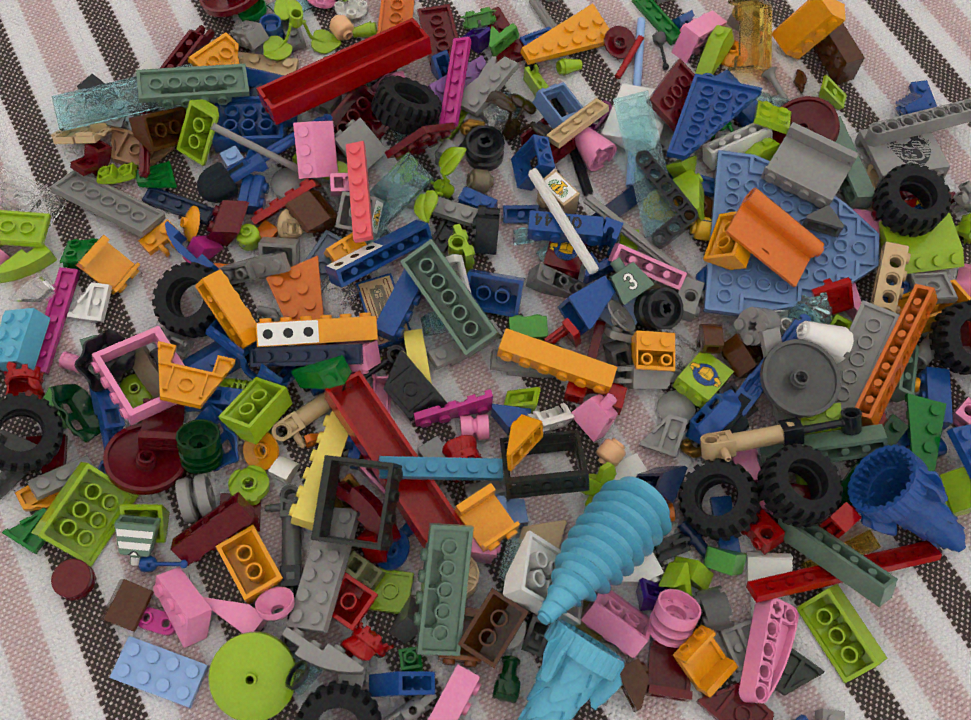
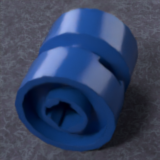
M275 14L262 16L259 23L262 24L269 37L280 36L284 40L285 36L280 17Z

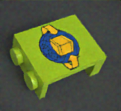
M700 351L680 373L672 387L691 400L694 405L702 408L727 383L734 371L710 353H701Z

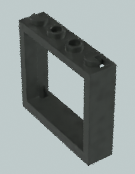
M579 430L545 433L543 438L527 454L574 450L578 470L510 477L506 455L508 443H504L509 442V437L500 438L507 499L590 491L589 472Z
M325 455L311 540L389 551L393 543L392 530L396 522V503H398L400 498L398 490L399 483L403 477L402 465ZM341 465L388 470L377 543L329 536Z

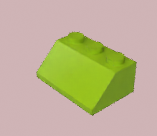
M203 99L189 100L176 150L202 166L206 165L215 131L211 130V126L213 123H218L219 112L217 106Z
M255 377L218 417L239 438L257 444L293 403L287 387Z

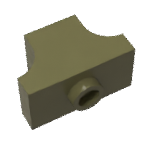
M355 550L350 552L345 572L370 589L375 590L386 573Z

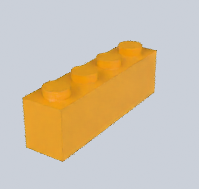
M220 269L202 278L195 287L230 340L242 349L257 342L256 321L222 270Z

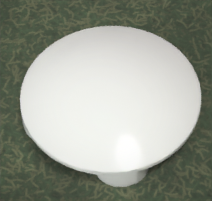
M339 0L335 2L334 8L338 15H345L348 19H356L366 14L368 4L363 0H347L345 2Z

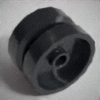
M488 125L475 127L468 133L466 138V161L472 168L492 171L500 166L504 158L505 147L502 133L495 127Z
M671 288L647 289L636 297L634 303L636 321L647 330L671 329L677 326L683 315L682 299Z

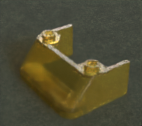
M728 0V4L734 5L732 10L733 17L739 21V55L735 56V59L732 60V67H728V71L735 73H763L771 68L772 5L765 0Z

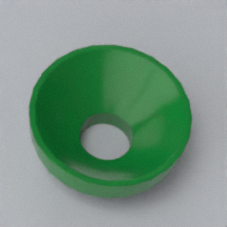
M258 0L252 7L239 13L238 16L243 22L247 20L259 23L261 17L267 13V4L264 0Z

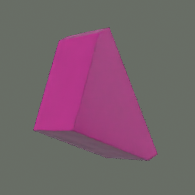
M194 236L187 247L196 258L203 254L208 259H211L224 249L221 244L208 239L207 236ZM183 257V259H184L186 262L191 263V262L188 261L185 257Z

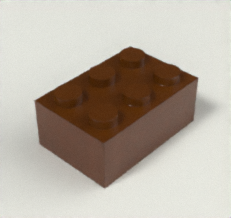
M844 23L813 47L814 52L819 56L822 65L825 66L830 78L836 85L853 80L865 59Z

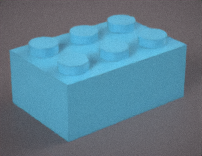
M35 308L5 310L0 324V370L8 372L6 365L9 361L16 363V369H21L22 364H28V369H35L51 319L50 317Z

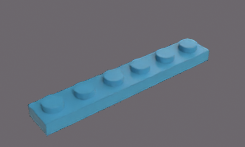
M379 456V461L402 465V479L503 480V461L499 458ZM379 469V479H387L388 470Z

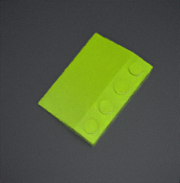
M950 213L931 232L923 236L918 235L917 237H909L908 234L907 236H902L898 232L893 233L888 226L885 227L882 221H879L881 248L885 242L909 246L908 253H911L909 263L905 265L907 274L965 267L963 247ZM890 262L892 267L898 268L896 263Z
M80 462L31 533L74 558L80 559L89 566H92L115 532L114 523L120 516V504H133L139 495L119 489L109 480L105 473L89 463Z

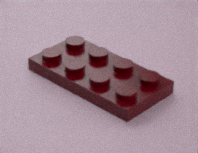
M450 4L417 9L420 26L430 37L432 53L428 55L431 66V56L447 50L450 57L453 39L458 38Z

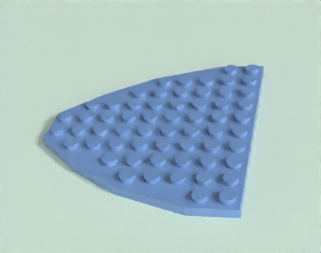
M718 150L710 238L719 214L737 211L745 196L755 187L801 225L808 214L821 208L762 179L761 175L764 168L768 166L770 161L753 154ZM835 196L830 206L844 224L843 230L838 237L809 230L824 243V251L820 256H815L809 260L796 287L793 288L753 254L750 255L747 267L744 269L729 270L708 263L703 312L738 317L743 310L749 307L793 310L813 303L811 289L823 286V280L830 278L832 282L849 277L853 284L877 269L879 266V233L851 207Z

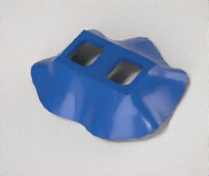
M729 389L724 393H716L689 420L690 426L686 437L701 444L700 438L702 435L722 431L737 417L741 408V402L734 391ZM719 400V403L712 409L713 405ZM704 417L699 423H696L700 418Z
M211 404L199 413L195 420L205 419L212 421L216 425L220 423L223 428L221 444L229 440L232 446L231 450L226 454L223 450V461L219 467L213 470L218 471L228 464L238 462V441L236 434L229 430L219 419L218 416L223 411Z

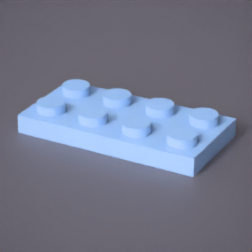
M129 636L109 678L191 708L209 666Z

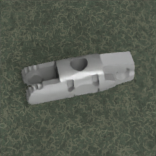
M436 694L413 696L383 720H394L400 714L404 720H416L431 709L428 704L435 700L437 696ZM411 706L415 707V712L413 714L409 713V708Z

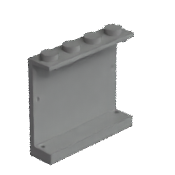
M793 122L768 166H765L761 178L768 183L782 188L784 191H788L801 199L815 204L819 208H823L831 204L859 153Z

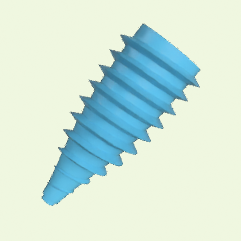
M626 476L620 480H611L604 483L600 492L595 494L592 503L585 507L583 514L577 518L575 526L569 530L568 539L562 542L561 553L555 558L556 569L551 573L553 584L548 587V594L542 602L537 615L541 623L544 625L553 623L572 607H581L582 600L595 601L597 598L596 593L608 594L611 590L610 585H620L623 582V576H630L634 572V567L643 564L644 557L651 555L654 547L662 543L663 536L669 534L672 529L670 510L663 496L653 486L639 478Z

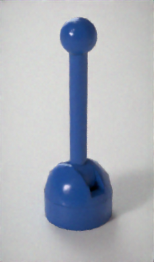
M148 556L141 557L139 568L141 572L149 573L153 572L158 566H180L181 568H186L188 562L186 560L180 562H157L155 557Z

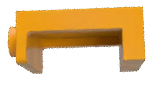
M700 625L680 645L673 656L696 690L711 698L734 673L738 665L734 660L725 656L714 639L716 633Z

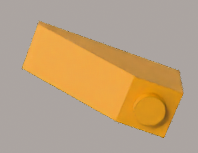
M521 414L511 424L506 454L509 471H512L543 438L542 421Z

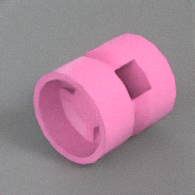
M488 414L476 415L475 418L471 415L460 416L461 436L472 435L478 440H489Z

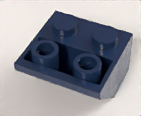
M656 467L637 474L636 478L653 486L667 503H674L688 467Z

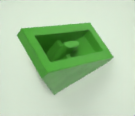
M707 546L703 564L707 568L730 576L740 575L743 573L747 554Z

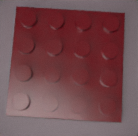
M678 59L646 101L673 131H675L695 75L681 59Z

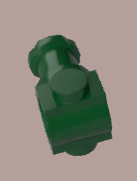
M503 656L501 660L503 662L502 673L498 674L495 680L492 698L499 701L516 703L521 685L516 674L521 660L514 656Z

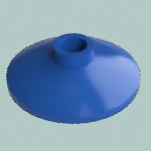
M399 530L400 540L393 542L387 553V562L377 563L384 570L392 571L398 569L404 564L409 555L410 542L407 535Z

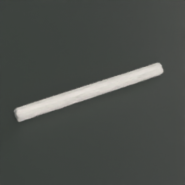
M538 169L530 170L528 176L588 273H596L599 269L598 265Z

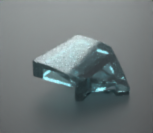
M820 293V296L815 297L802 295L801 301H798L788 311L787 318L800 320L798 318L799 315L806 314L811 317V322L829 324L832 321V307L829 305L827 293Z

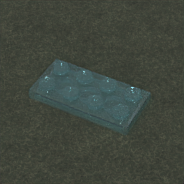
M410 152L369 191L370 196L384 201L379 223L380 229H384L434 179Z

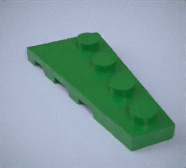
M907 393L905 395V402H907L906 419H908L909 426L907 433L908 439H910V450L926 464L928 471H935L946 403Z

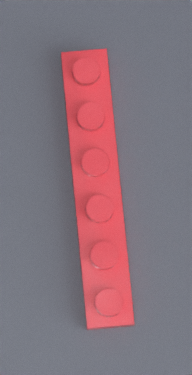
M364 141L346 144L352 230L354 242L359 243L374 240L366 147Z

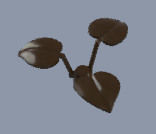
M498 90L492 91L488 95L486 102L495 104L509 112L505 128L502 131L505 138L513 140L517 134L520 135L529 127L538 135L544 137L552 131L549 126L540 121L537 123L532 121L521 129V123L518 120L524 110L531 115L536 112L535 105L523 96L513 93L510 98ZM516 105L519 108H521V110L517 115L516 119L511 120L512 114L516 110Z

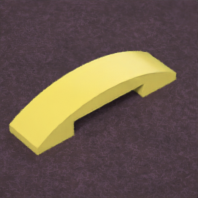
M422 328L404 331L403 337L407 356L431 383Z

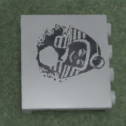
M868 129L859 130L855 140L857 147L864 146L880 178L876 187L889 171L902 164L927 166L929 170H935L938 173L937 175L943 177V179L951 167L932 132L879 146H869L864 141Z

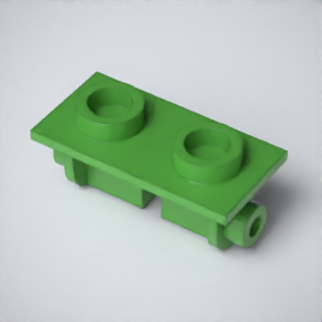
M486 7L480 9L481 12L475 13V11L465 12V16L460 17L465 19V22H463L464 29L470 30L479 27V20H481V26L494 24L496 16L492 13L496 12V10Z

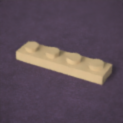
M595 98L549 132L546 137L549 138L551 144L558 148L562 147L609 111V105Z

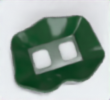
M62 384L50 388L52 402L73 436H78L85 443H88L101 433L98 416L94 414L92 399L85 389L77 384ZM67 404L72 413H67L66 410L62 409L61 405ZM77 420L83 429L76 430L71 421Z

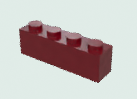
M237 492L173 538L170 550L181 561L186 560L188 566L193 562H198L208 551L215 550L216 546L222 541L234 536L242 527L249 526L254 520L255 508Z

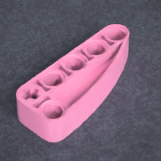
M775 598L755 603L739 687V696L744 702L765 703L775 690L787 664L796 634L799 614L794 606L781 599Z

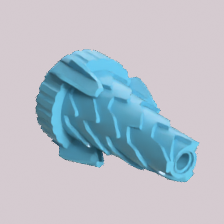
M561 618L556 619L551 623L544 635L548 643L543 654L542 665L536 675V682L526 698L528 703L518 720H571L589 698L591 707L597 710L601 704L605 703L622 686L620 673L625 666V660L579 628Z

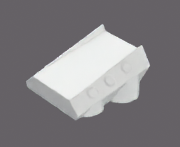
M746 552V585L747 581L793 571V556L790 553H767L764 555L760 552Z

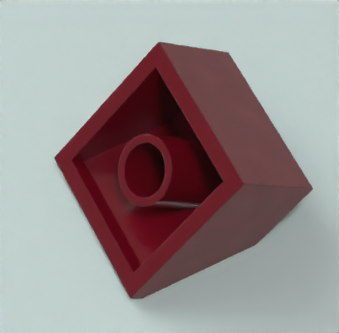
M222 200L218 206L215 205L211 214L214 218L212 221H209L206 231H209L207 238L227 247L240 232L249 202Z

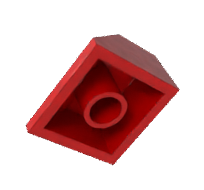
M345 572L332 618L354 632L379 595Z

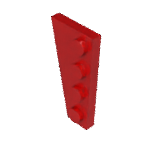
M305 179L296 190L292 188L285 192V197L282 199L276 198L272 200L268 208H260L253 213L255 216L251 220L254 225H259L264 220L279 213V209L287 208L285 205L289 201L312 188L319 189L321 187L320 183L314 179Z

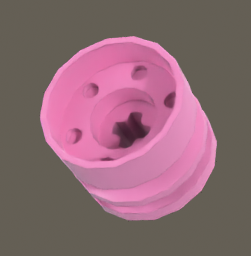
M666 589L658 596L647 622V630L657 642L667 647L679 648L692 635L702 612L701 607L696 599L681 590Z

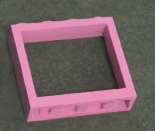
M159 325L92 353L93 362L90 364L95 374H100L102 386L104 389H109L112 402L119 405L121 417L127 419L130 425L176 405V403L160 400V397H157L136 408H132L105 363L152 342L157 347L158 341L171 344ZM175 352L172 363L185 366Z

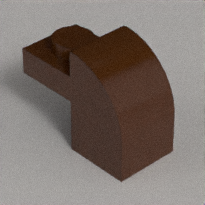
M720 324L699 325V334L695 342L696 348H700L701 353H721L724 347V336Z

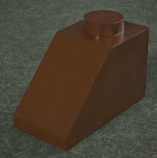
M639 658L625 665L620 673L622 680L621 689L634 713L642 709L649 681L647 675L649 670L644 662H640Z

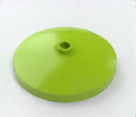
M257 631L239 634L227 641L217 651L212 660L209 670L211 695L218 707L225 714L236 720L270 719L284 709L295 690H290L285 685L290 670L296 664L295 658L287 645L271 634ZM249 676H252L254 681H250L248 679ZM292 677V679H291L290 686L292 685V683H293V681H294V680H293V677Z

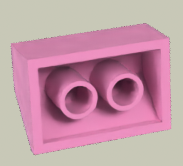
M333 121L293 123L299 179L330 177V173H338Z
M612 590L608 594L596 593V600L590 601L581 621L584 622L586 627L599 633L604 640L617 646L622 653L634 659L649 640L650 633L647 630L649 617Z

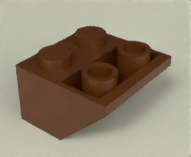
M309 190L285 205L289 210V214L298 221L301 229L306 233H324L337 220L338 214L319 191Z

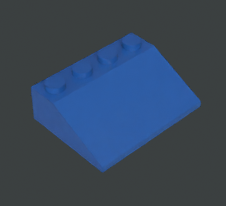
M259 96L232 97V102H228L226 105L214 104L218 107L219 112L218 125L264 148L287 136V120L276 125L262 106ZM217 132L214 133L212 144L216 153H221L233 146H236L239 152H248L250 150Z

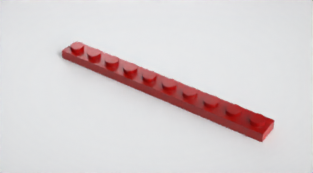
M923 541L863 556L885 571L891 572L938 561L941 559L942 553L929 541ZM818 565L747 581L746 588L755 602L758 603L844 582Z

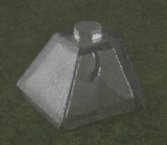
M39 271L8 299L11 302H42L44 299L48 302L56 294L54 290L57 287L43 271Z

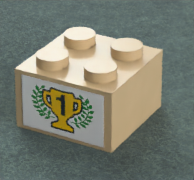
M554 170L543 179L564 213L575 214L580 193ZM538 192V205L547 212H551Z

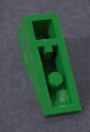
M343 355L291 371L300 388L330 389L343 385L352 372Z

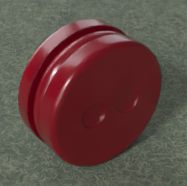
M68 559L61 562L55 568L51 577L53 590L67 600H79L86 597L94 588L96 581L95 572L92 567L80 559Z

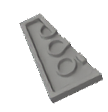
M503 57L464 88L461 109L478 117L489 104V102H486L488 95L492 91L501 90L519 68L518 63Z

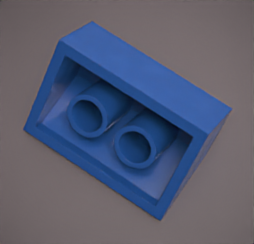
M475 269L468 271L467 277L471 294L484 312L510 317L519 314L525 278Z
M216 341L182 360L187 367L213 372L217 356L220 355L236 359L235 366L228 375L241 368L240 359Z

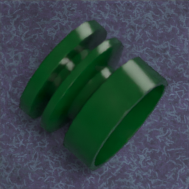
M205 419L192 420L182 425L176 432L180 463L186 471L202 474L211 472L220 466L224 454L220 430L215 423Z

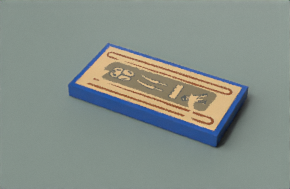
M391 273L355 283L364 312L371 313V316H376V320L395 287ZM406 322L404 326L405 331L411 330L409 323ZM378 336L379 350L403 343L404 337L398 338L396 343Z

